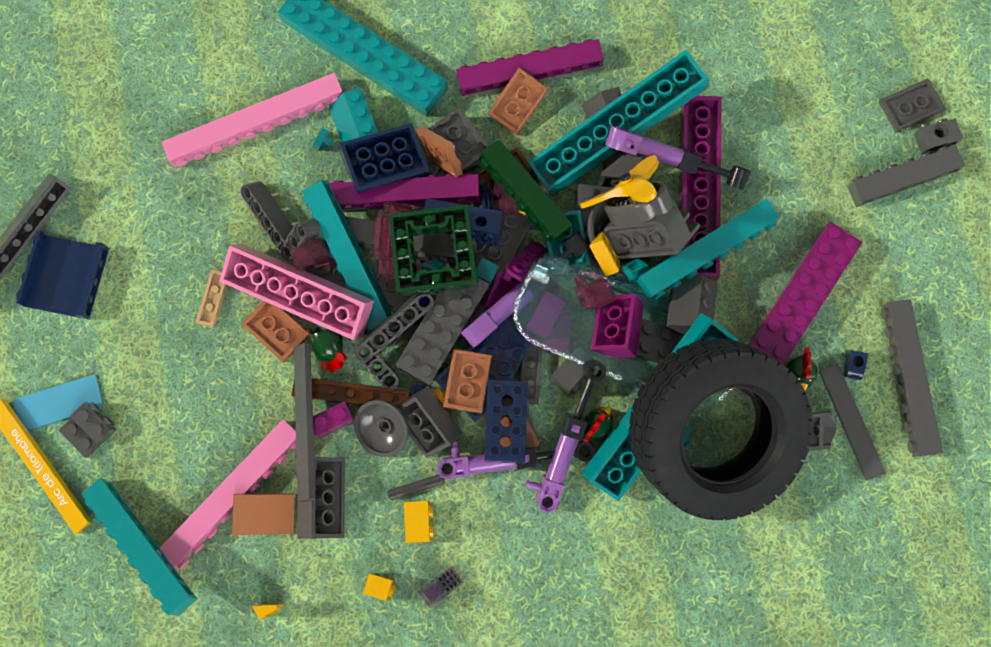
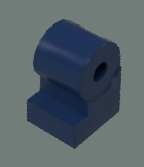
M846 350L844 377L862 380L866 369L868 353Z

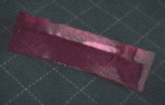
M386 201L384 203V210H380L375 223L374 252L375 257H378L379 274L388 280L395 279L388 214L414 211V205Z

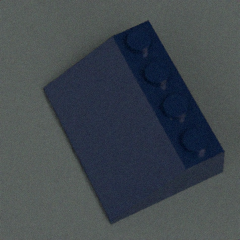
M412 123L340 143L341 157L357 193L430 173Z

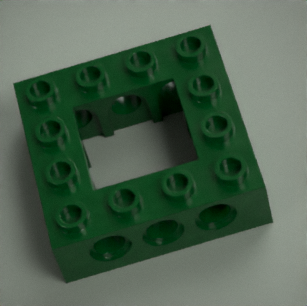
M468 204L388 214L396 292L399 296L478 287ZM452 231L451 238L454 245L453 257L456 263V270L451 267H443V269L427 271V269H423L417 272L413 236Z

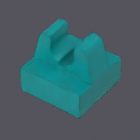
M322 127L312 145L314 149L319 150L322 146L330 150L334 140L327 136L329 132L327 129Z
M638 258L621 266L623 273L626 274L628 280L633 284L637 283L636 278L649 271V266Z

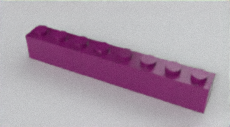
M587 39L584 42L577 44L569 43L563 47L554 46L544 51L535 50L530 54H517L511 58H498L492 62H480L473 66L465 65L456 69L461 96L506 87L518 68H521L536 80L601 67L603 66L604 57L599 39Z
M465 173L459 177H455L452 174L440 177L428 175L424 178L416 176L357 193L352 182L334 181L329 183L342 210L425 206L426 199L456 204L480 202V180L478 174Z

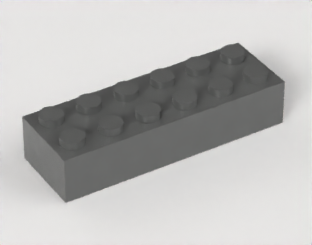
M477 277L478 287L440 291L434 300L432 308L426 313L395 364L397 368L431 387L462 336L461 332L468 326L489 291L490 284Z

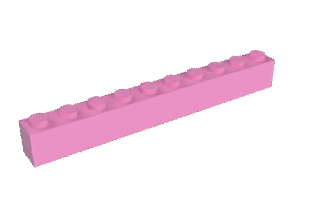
M332 73L164 140L162 144L170 163L174 167H182L191 160L204 158L208 153H217L223 147L237 145L239 141L252 139L261 132H269L275 126L280 124L287 125L295 118H304L310 112L321 111L325 106L333 104L343 91L335 73Z
M283 419L160 547L176 570L178 568L182 569L189 562L188 557L202 549L204 546L202 543L207 537L209 539L212 538L218 531L216 528L221 523L225 524L232 517L230 513L233 511V494L255 493L260 487L259 483L263 479H268L273 474V468L277 464L281 465L288 458L286 454L291 449H296V430Z

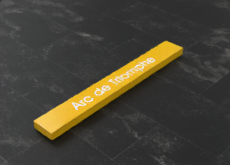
M0 399V429L74 534H79L92 522L91 518L6 399Z

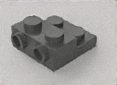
M84 402L59 429L61 434L84 458H88L116 431L113 427L114 423L107 416L103 417L99 413L101 411L100 408L93 402Z

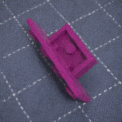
M532 240L520 254H516L512 261L510 260L504 269L506 274L503 279L508 282L513 278L522 281L546 254V248L541 243Z

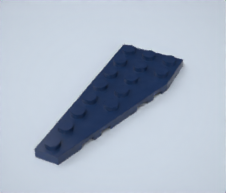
M549 276L544 278L548 283L544 288L521 305L474 348L471 345L466 350L492 355L488 380L512 381L536 334L525 329V325L545 291L557 297L560 288ZM450 366L435 378V381L445 392ZM488 382L482 414L464 411L474 422H477L487 412Z

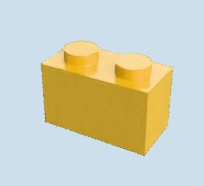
M429 501L404 502L405 543L431 542V538L434 537V525H430V517H433V505H429Z

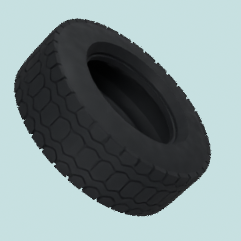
M729 339L697 341L690 343L689 346L685 345L677 349L676 353L672 352L665 357V362L661 361L653 369L654 373L650 372L644 380L646 384L641 385L637 393L639 398L635 397L632 406L634 412H631L629 438L631 439V449L637 465L646 479L674 506L690 515L707 520L741 518L750 515L751 511L753 513L764 508V504L767 506L776 500L775 495L779 497L787 489L785 485L790 486L796 478L794 473L798 474L804 463L801 460L806 459L809 451L806 446H810L811 406H809L807 394L800 381L785 365L775 358L748 344ZM730 388L746 389L755 407V425L746 446L737 456L724 464L709 468L690 465L684 454L683 435L691 413L704 399L718 391Z

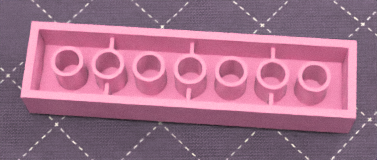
M243 244L229 246L219 280L224 284L352 340L363 336L374 304V300Z

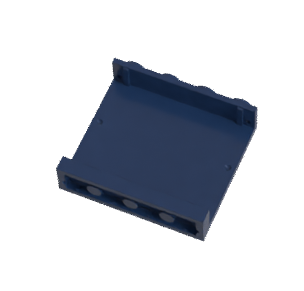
M37 231L36 236L33 238L31 254L27 258L26 271L22 275V284L16 295V303L27 308L89 320L110 248L104 243L88 244L47 236L43 232Z

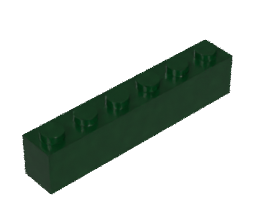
M499 139L481 151L479 158L481 166L492 174L493 180L504 188L505 194L516 202L517 208L528 216L529 222L541 231V235L546 241L554 244L570 231L573 224Z

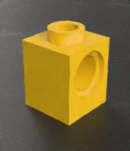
M369 573L363 594L386 601L389 597H393L396 585H393L394 580Z

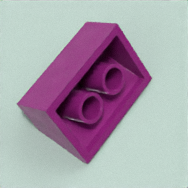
M636 294L599 296L591 345L592 351L618 359L637 358L644 304Z

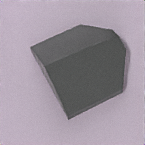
M830 411L812 412V418H810L812 420L810 446L806 447L809 451L830 449L831 442L836 433V420Z

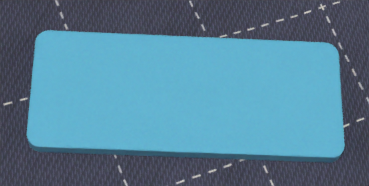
M95 375L16 398L13 402L16 415L28 431L71 418L70 415L84 402H93L99 408H102L104 405L98 379Z

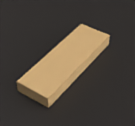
M211 269L195 321L198 325L211 328L216 326L228 286L219 281L222 271Z

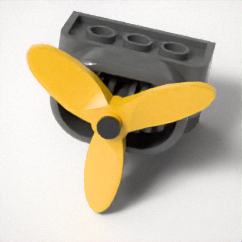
M655 155L645 158L630 170L629 173L621 175L619 177L620 182L615 188L580 203L581 208H586L607 200L604 204V209L611 222L604 228L603 232H605L618 259L679 254L700 227L699 223L686 225L685 221L689 218L690 213L687 209H678L665 183L660 181L648 182L659 165V160Z

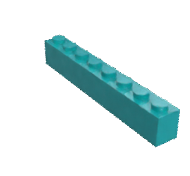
M321 180L302 190L303 200L310 207L312 218L316 219L320 225V235L327 242L329 254L335 259L337 270L346 281V289L374 300L366 325L369 330H372L390 316L392 311L329 182Z
M765 199L683 249L679 254L673 255L642 274L636 282L648 300L652 298L657 300L666 294L665 290L668 288L673 290L681 285V280L684 278L688 280L698 274L697 270L701 268L706 270L714 264L712 261L715 259L722 260L729 255L728 251L734 248L736 251L745 245L744 241L748 239L753 241L761 235L760 232L762 230L769 231L775 227V222L780 216L769 200Z
M99 478L82 493L86 499L84 501L86 506L94 510L97 521L105 525L108 536L115 539L118 543L116 546L119 551L127 555L129 558L127 562L140 573L138 575L140 580L151 588V595L162 603V610L167 615L180 616L198 598L110 481Z

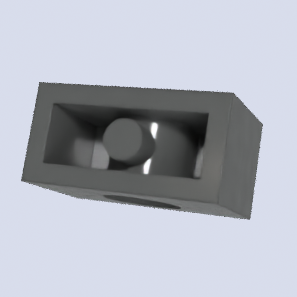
M945 118L932 125L930 123L923 124L914 134L921 154L936 151L944 146L951 147L957 145L963 139L956 118L951 120Z

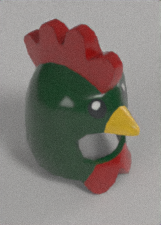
M318 326L315 327L314 331L308 329L307 333L310 336L314 350L313 353L317 360L321 361L322 369H328L331 373L341 369L343 361L347 360L345 353H343L342 335L329 329L323 330Z
M805 347L801 356L795 357L786 365L800 381L806 393L818 376V368L811 359L810 349Z
M611 406L597 407L588 411L583 416L588 422L583 442L586 443L590 439L595 441L603 440L612 431L613 415L611 413Z

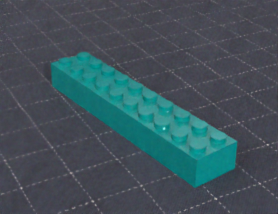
M286 0L278 10L279 17L284 24L426 117L448 89L446 79L324 0Z
M685 50L529 160L528 163L553 197L618 151L605 145L612 126L641 135L709 87V79L689 52Z
M701 313L672 352L676 353L677 349L685 345L689 346L690 343L707 339H729L738 342L740 340L713 319ZM632 406L582 471V474L590 483L618 502L641 473L634 458L630 444L631 439L629 438L631 412H634Z

